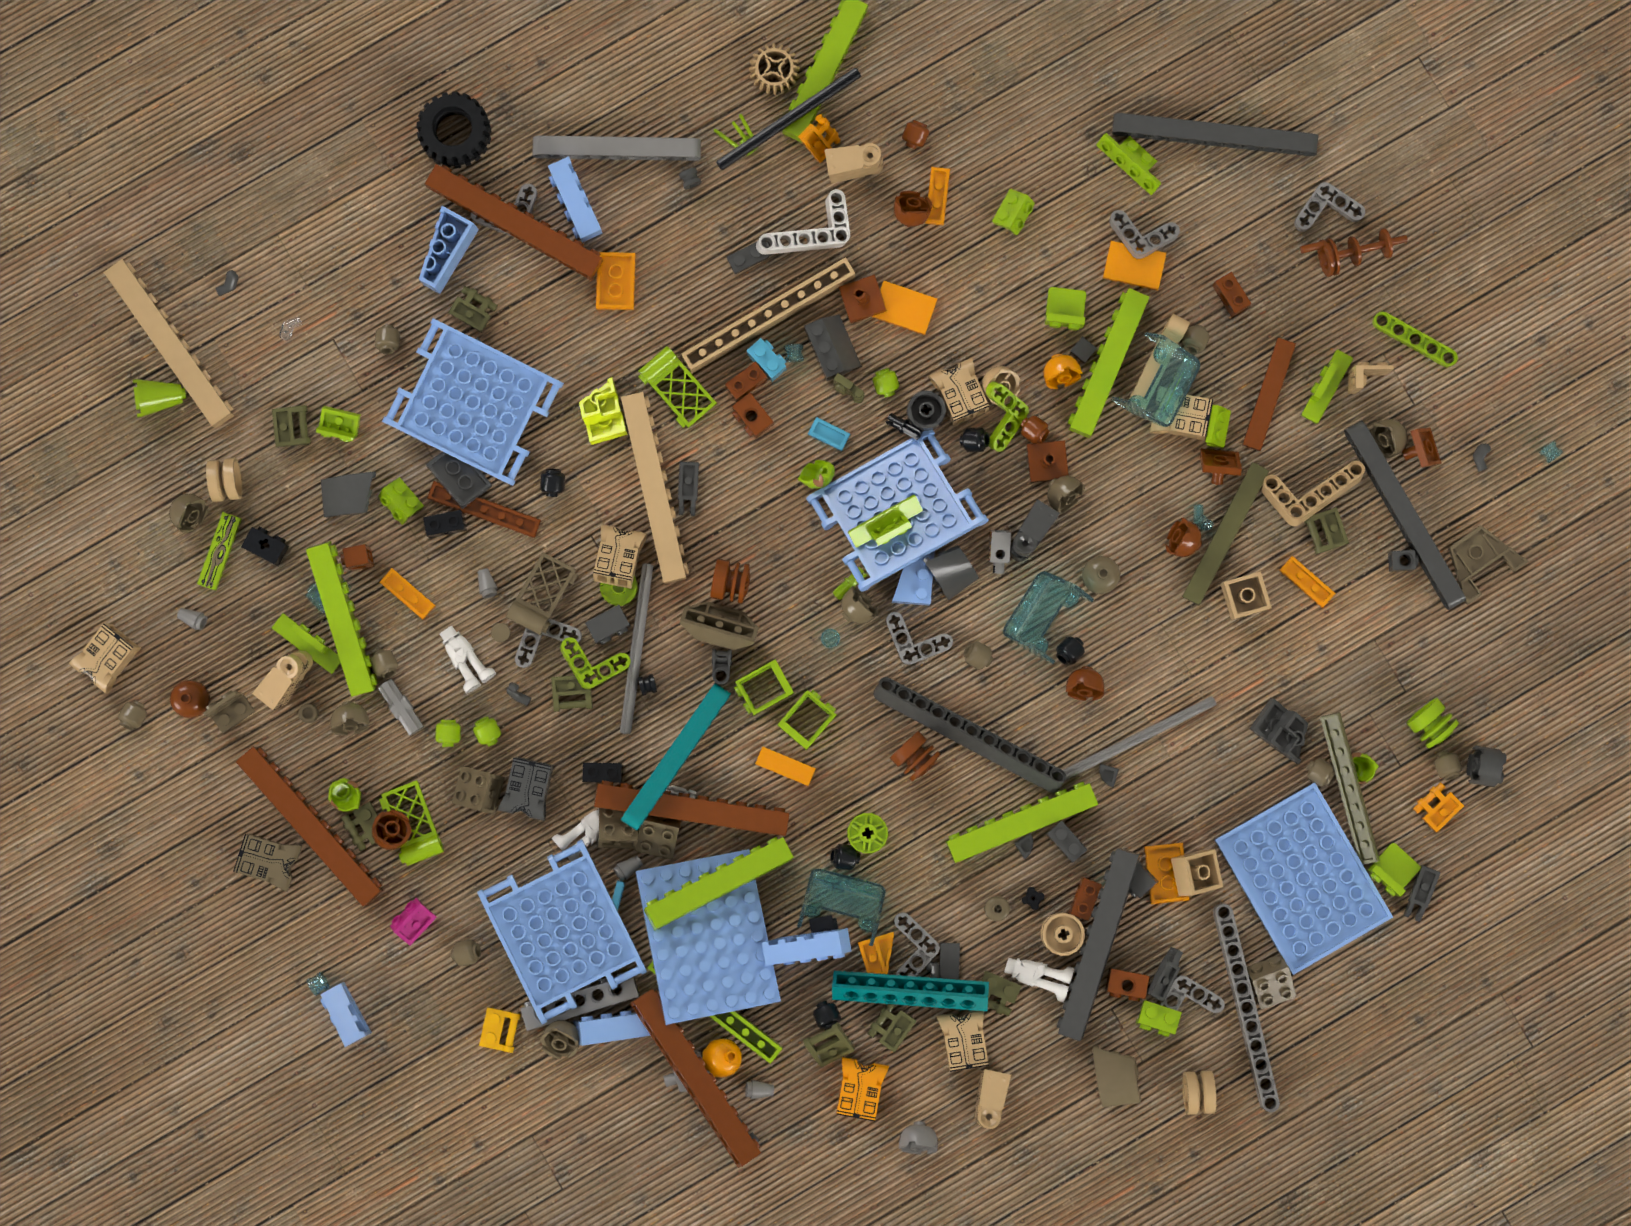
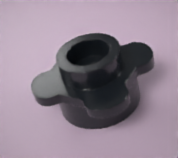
M1029 887L1026 895L1022 897V903L1028 904L1033 910L1039 908L1040 901L1044 899V894L1035 891L1034 887Z

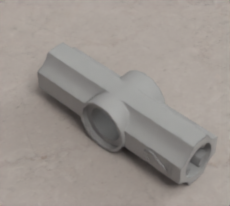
M392 679L378 687L379 692L389 704L390 711L397 720L399 719L410 736L424 727L413 711L412 704L401 693Z

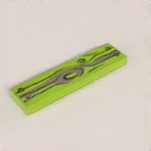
M222 512L197 582L198 585L217 590L238 532L241 518Z

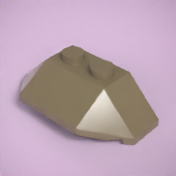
M711 602L685 606L680 619V624L696 640L730 650L753 645L759 629L745 612Z

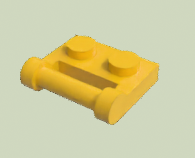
M487 1007L479 1046L513 1053L514 1037L521 1014ZM505 1017L510 1018L505 1044H500Z

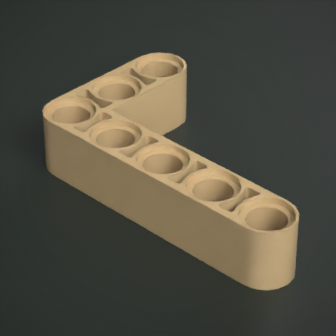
M1172 314L1127 404L1142 411L1146 410L1178 343L1190 325L1189 321L1175 314Z
M1359 461L1349 463L1299 500L1276 475H1268L1264 479L1262 493L1289 525L1298 526L1358 484L1364 475L1365 466ZM1356 470L1359 474L1355 475L1351 471ZM1336 481H1342L1345 485H1338ZM1273 484L1276 488L1271 489L1267 485ZM1326 491L1329 493V496H1324L1321 492ZM1284 498L1288 502L1282 503L1279 499ZM1306 502H1312L1315 506H1308ZM1296 512L1300 517H1294L1291 513Z

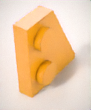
M894 932L858 942L867 973L888 974Z

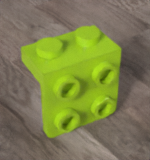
M1050 287L1047 297L1045 325H1049L1051 328L1068 327L1070 330L1082 329L1085 325L1086 292L1083 290Z
M1391 843L1379 856L1380 861L1373 863L1367 870L1371 873L1370 877L1377 883L1381 882L1391 896L1401 897L1406 892L1404 887L1420 871L1421 867L1397 844Z

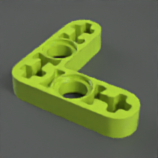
M991 382L987 385L986 395L1001 407L1006 414L991 434L989 447L1001 452L1007 447L1020 428L1022 421L1029 413V408L1004 385ZM995 388L1001 393L1000 395L995 394ZM1010 396V403L1005 406L1004 401ZM1015 406L1019 408L1020 413L1014 409ZM1011 422V429L1006 431L1007 423Z
M572 637L565 638L560 645L564 658L584 689H592L620 674L631 663L630 657L627 654L618 653L592 667L576 639ZM568 642L569 645L573 644V653L575 654L576 652H578L579 654H576L572 658H570L569 656L572 655V652L570 649H565L567 645L566 643ZM618 658L621 660L625 659L624 667L622 664L616 666L615 672L613 665L619 661ZM575 659H582L584 666L582 668L575 667ZM602 666L610 669L608 676H603L600 673ZM596 672L597 677L591 681V684L584 682L586 675L590 678Z

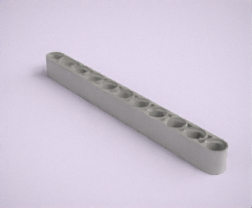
M1219 903L1213 909V916L1258 1101L1261 1108L1265 1111L1275 1112L1280 1105L1234 913L1229 905ZM1221 907L1227 909V915L1223 918L1218 914ZM1226 926H1230L1232 929V933L1228 937L1223 934V929ZM1235 945L1237 951L1234 955L1230 956L1228 954V947ZM1235 964L1241 966L1239 974H1234L1232 971ZM1240 983H1244L1246 986V990L1243 993H1238L1237 986ZM1245 1002L1250 1003V1010L1248 1012L1242 1011V1004ZM1249 1021H1253L1255 1023V1028L1253 1031H1248L1246 1029V1025ZM1254 1040H1258L1260 1043L1257 1050H1252L1251 1043ZM1259 1059L1264 1061L1262 1069H1257L1255 1065ZM1264 1078L1269 1080L1267 1088H1261L1260 1082ZM1267 1098H1273V1105L1267 1108L1265 1106V1100Z

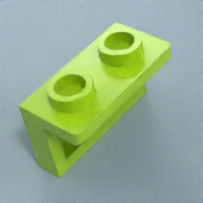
M1009 189L992 222L1018 235L1024 227L1028 215L1032 212L1035 203L1027 194Z
M1212 405L1205 440L1207 446L1224 448L1231 410L1219 405Z
M323 406L316 433H320L321 436L327 438L336 437L343 442L353 441L358 435L361 414Z
M400 477L385 486L378 495L380 502L391 511L394 519L402 525L406 523L408 518L424 507Z
M1144 1000L1136 1023L1140 1024L1139 1028L1151 1031L1152 1028L1158 1030L1159 1035L1169 1037L1170 1034H1176L1182 1012Z

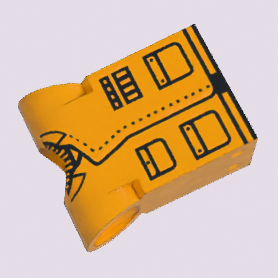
M842 1057L843 1078L836 1114L875 1122L881 1085L889 1065L873 1063L863 1066L857 1059Z

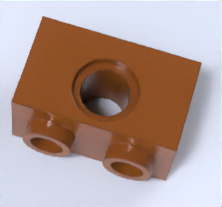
M1232 271L1216 280L1212 285L1231 317L1241 313L1251 305L1250 300Z
M755 361L725 384V388L734 400L738 402L748 393H751L766 382L767 376Z
M748 393L732 406L734 410L732 415L738 422L742 420L745 424L744 430L750 437L753 435L755 438H758L774 425L773 420L751 393ZM754 412L757 418L754 421H749L746 415Z
M366 544L342 549L343 554H340L342 565H345L347 569L357 571L375 567L372 550Z
M1081 877L1068 914L1089 921L1102 884Z
M1109 968L1105 991L1110 992L1109 996L1121 998L1122 994L1129 996V1000L1140 1002V998L1146 999L1150 976ZM1125 980H1130L1132 983L1131 988L1127 991L1123 990L1122 983Z

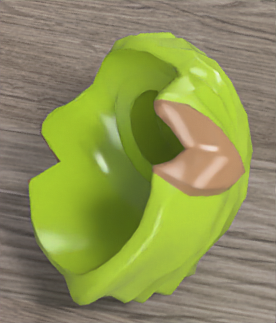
M818 459L815 460V464L809 462L803 468L798 481H801L802 484L809 488H823L829 485L834 477V465L828 461Z
M1361 752L1353 753L1352 758L1359 784H1366L1374 778L1379 765L1367 754Z
M342 778L335 780L330 785L328 800L337 810L349 812L359 809L361 791L354 781Z

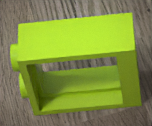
M776 659L735 681L737 685L734 687L739 697H744L746 703L743 705L748 714L753 713L754 716L794 694ZM772 669L785 693L755 709L742 684Z
M807 690L777 725L805 750L813 744L837 716L834 713L836 709L828 702L826 704L820 701L821 696L814 690L811 692ZM807 698L829 715L809 741L786 723Z

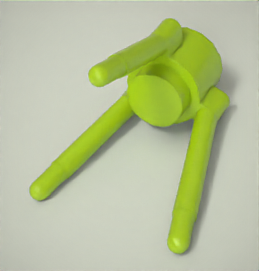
M739 114L748 135L746 136L735 121L732 122V125L743 138L739 142L742 144L754 135L743 115ZM717 129L713 130L733 147L739 146ZM755 148L754 150H752L751 152H749V153L746 154V155L748 156V155L752 154L757 148Z

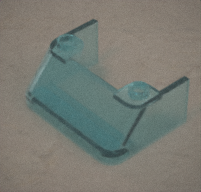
M1146 332L1144 335L1157 344L1153 356L1155 361L1160 364V367L1145 397L1133 395L1129 400L1112 397L1111 400L1134 415L1159 426L1168 427L1174 421L1199 372L1200 361L1166 336Z
M1042 571L1035 577L1007 621L1003 634L1035 656L1054 664L1055 660L1045 654L1049 644L1043 638L1044 634L1062 606L1070 608L1078 602L1080 597L1090 602H1093L1094 599L1076 584Z
M814 869L810 873L797 927L801 928L804 915L817 917L820 915L821 909L858 918V926L866 932H872L869 945L873 946L886 890L878 883L823 869Z

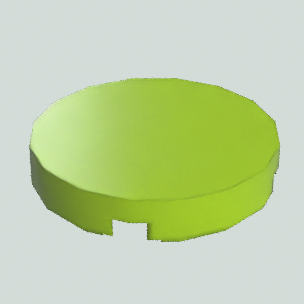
M635 576L632 589L600 583V592L609 604L624 606L636 597L638 583Z

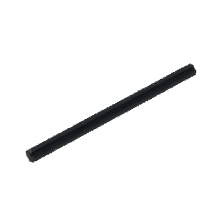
M853 68L716 161L718 167L721 170L726 169L861 77L859 70Z

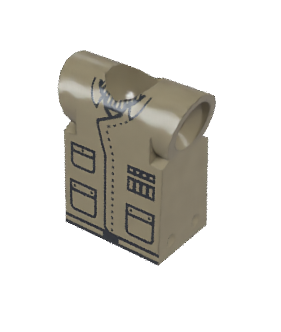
M245 834L233 872L270 882L274 886L288 892L292 880L291 867L298 860L302 845L281 844L252 834Z

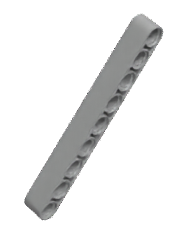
M534 136L532 156L541 159H564L569 156L570 159L698 161L701 159V140L697 138Z

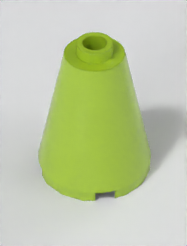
M132 379L133 384L137 383V387H133L136 410L140 409L141 412L137 413V418L182 404L183 399H186L185 388H181V384Z

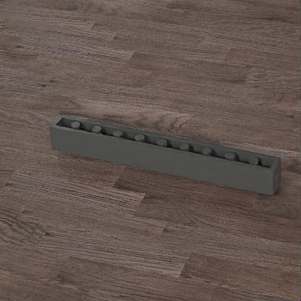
M1116 848V851L1111 853L1109 862H1112L1110 870H1106L1103 878L1106 883L1104 888H1100L1098 894L1100 902L1098 907H1094L1092 913L1094 921L1092 925L1089 924L1086 936L1089 937L1087 943H1083L1080 954L1083 956L1081 962H1077L1074 970L1077 975L1075 981L1071 980L1068 991L1071 994L1069 999L1066 998L1062 1009L1065 1010L1063 1017L1059 1018L1057 1028H1059L1058 1034L1077 1041H1081L1084 1037L1141 857L1140 854L1122 848Z

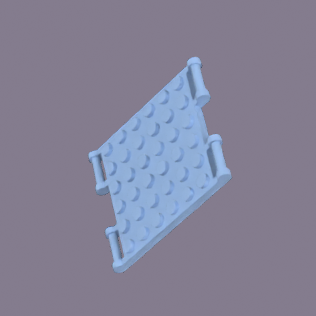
M432 318L430 322L432 325L421 347H418L416 353L429 359L413 393L398 387L396 391L398 394L382 422L514 486L516 482L514 479L525 457H528L530 453L517 446V443L533 411L548 417L550 413L548 410L559 388H562L564 383ZM438 328H441L443 332L431 354L427 350ZM547 382L553 385L540 408L536 404ZM404 397H407L409 401L397 423L393 419ZM513 451H516L519 454L508 476H505L502 473Z
M934 430L923 431L922 436L918 440L911 438L831 482L829 485L813 492L806 498L822 521L821 525L824 530H828L838 523L854 549V552L846 555L842 561L845 565H848L859 584L858 588L861 592L868 590L872 585L989 521L973 499L971 490L968 488L955 494L940 470L939 466L949 463L951 458L948 454H945L934 436ZM924 440H929L938 458L934 459L923 442ZM916 495L923 511L908 519L912 528L908 529L906 533L897 535L888 543L879 546L873 539L857 548L854 546L848 534L849 530L906 498ZM822 497L833 514L830 518H828L818 501ZM965 500L976 517L974 520H971L960 501ZM858 558L870 576L866 580L854 562Z
M582 839L577 841L576 845L554 856L553 854L547 856L553 871L520 888L513 874L507 876L506 880L486 890L481 889L477 891L542 1025L547 1023V1020L569 1009L573 1010L578 1007L571 994L572 992L606 976L613 990L618 987V984L640 973L643 975L648 972ZM579 851L582 852V857L559 868L557 862ZM511 886L512 892L489 903L487 897ZM634 961L636 962L637 967L615 978L612 976V972ZM564 996L566 997L567 1002L543 1013L541 1008Z

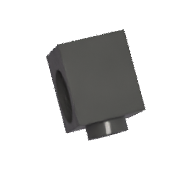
M1415 550L1391 551L1388 553L1389 572L1413 571L1418 566L1419 560L1418 555H1415ZM1401 556L1407 558L1408 564L1406 566L1400 563Z

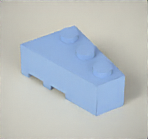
M345 982L320 994L322 997L320 1001L323 1007L328 1010L330 1020L336 1027L345 1047L372 1033Z

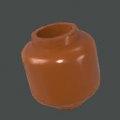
M916 120L908 122L902 134V139L906 141L905 145L915 150L917 146L923 147L929 135L927 125Z
M1035 415L1030 418L1026 417L1020 425L1022 428L1021 435L1034 444L1044 442L1050 432L1048 424Z

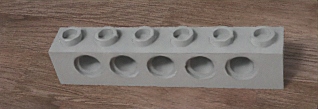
M635 977L620 983L622 986L620 994L613 993L607 978L598 980L599 984L592 986L590 983L580 988V990L572 992L574 1000L576 995H582L585 998L584 1005H577V1008L569 1009L547 1020L548 1022L543 1025L531 1002H525V1007L520 1008L526 1030L529 1031L557 1020H565L639 997L640 994ZM600 989L603 991L604 996L601 1000L594 998V990ZM566 997L560 998L545 1006V1008L549 1011L556 1007L558 1001L567 1002Z

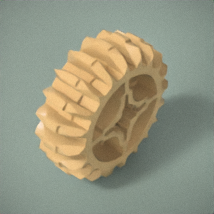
M775 43L772 44L771 49L766 44L765 51L759 48L758 52L760 55L753 54L755 60H750L752 67H749V72L752 73L750 78L755 80L754 86L760 84V91L766 88V94L773 90L774 95H777V90H780L781 94L784 93V88L791 90L790 84H796L795 79L799 78V74L796 72L800 71V67L796 66L799 60L794 59L795 53L789 54V47L783 50L782 44H780L778 49ZM778 56L781 57V59L773 60L771 57ZM765 61L767 69L764 71V74L760 75L759 67ZM788 63L790 66V72L788 76L785 78L783 76L782 70ZM771 66L778 67V72H772ZM774 78L777 79L778 82H769L767 80Z

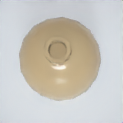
M1005 366L991 368L982 379L983 393L991 403L997 405L986 395L987 385L991 382L1000 383L1017 396L1021 388L1019 386L1020 378L1013 370ZM995 388V394L1000 395L1001 393ZM1010 396L1005 399L1004 403H1010Z

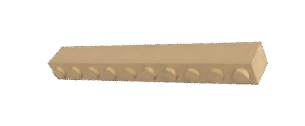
M845 257L681 353L684 362L691 373L696 372L853 280L856 273Z
M121 259L105 270L104 274L208 422L215 429L234 417L232 413L234 408L228 400L224 401L220 396L223 394L217 385L213 386L210 382V379H212L211 375L206 369H201L199 366L201 361L195 354L191 355L188 350L190 346L186 340L179 338L177 327L167 321L169 316L163 308L159 309L155 304L158 300L152 293L148 294L145 289L147 287L146 283L141 277L137 278L134 274L136 272L134 266L130 262L126 263Z
M643 392L622 396L621 401L663 583L668 584L685 580L689 570L687 562L683 563L682 556L685 555L683 544L679 545L677 537H681L678 525L674 526L673 522L676 514L674 507L670 508L669 500H672L670 488L666 489L664 483L668 481L666 471L661 470L660 463H663L661 451L657 452L656 445L659 444L657 433L653 434L651 427L655 426L653 415L648 414L647 408L651 407L649 397H645Z

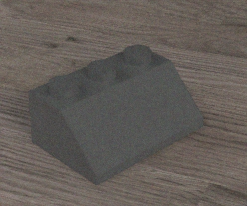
M839 314L821 318L804 325V330L826 381L834 379L837 373L843 375L862 367Z

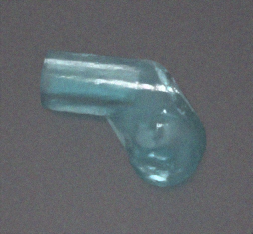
M1194 505V523L1202 530H1211L1214 524L1212 520L1203 515V505Z

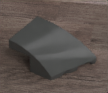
M376 472L356 473L322 479L321 490L324 518L367 513L369 498L372 494L370 486L372 478L376 477Z
M958 545L947 551L939 552L938 556L933 559L928 557L923 559L927 569L933 575L948 601L979 579L975 569Z
M1270 698L1249 729L1296 764L1301 762L1299 757L1301 747L1304 746L1308 722L1297 712L1287 710L1277 700Z

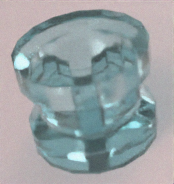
M802 344L784 346L787 354L785 357L786 362L804 361Z
M1553 440L1543 447L1539 453L1546 457V462L1549 464L1559 457L1563 450L1558 449L1556 442Z
M834 629L825 630L821 635L822 645L827 649H834L838 646L840 642L839 633Z
M322 972L317 973L316 977H310L306 980L315 996L319 995L322 990L330 988Z

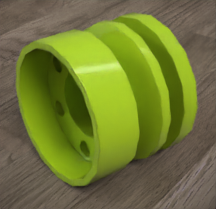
M1438 698L1428 702L1406 722L1414 733L1424 730L1420 740L1424 741L1429 738L1425 743L1427 748H1431L1444 741L1459 724L1457 719L1448 722L1453 716L1451 713L1444 716L1441 715L1446 707Z
M863 813L856 816L850 822L847 828V838L850 845L857 851L874 853L885 845L888 838V828L879 816L873 813ZM867 827L873 831L869 839L862 835V832H865Z

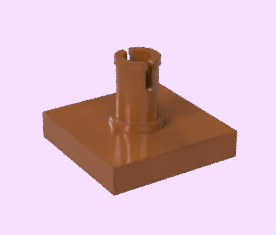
M875 274L839 287L851 324L887 311Z
M1431 427L1410 431L1414 446L1405 448L1402 451L1405 460L1418 456L1422 468L1442 464Z
M1065 440L1026 445L1030 483L1052 481L1054 478L1058 479L1062 476H1069Z
M1200 449L1202 472L1213 473L1212 484L1222 485L1224 474L1241 476L1242 467L1239 452Z

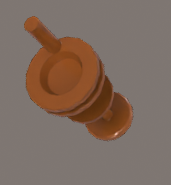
M1383 228L1379 232L1378 242L1360 246L1358 240L1350 236L1348 238V249L1338 251L1334 241L1331 238H1326L1316 243L1300 246V251L1303 254L1317 250L1325 276L1331 277L1332 275L1336 276L1339 274L1341 258L1350 256L1354 266H1359L1362 261V253L1381 249L1386 258H1391L1393 256V246L1408 242V238L1406 235L1391 238L1387 229Z

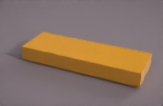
M931 167L928 198L932 202V209L925 224L944 226L950 169Z
M1293 556L1279 570L1321 608H1324L1336 594Z
M393 568L380 581L385 588L422 620L436 606Z
M763 746L755 763L758 766L806 786H809L816 769Z

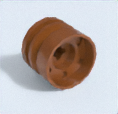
M717 559L710 598L723 600L726 592L730 593V602L734 601L735 594H739L738 603L743 604L749 589L751 577L750 564H745L743 572H740L739 562H737L734 570H730V561Z
M919 731L890 757L897 767L904 763L908 765L903 772L905 775L911 769L914 771L909 777L912 782L930 770L941 755L938 751L932 756L928 754L934 746L931 745L924 749L922 746L927 739Z

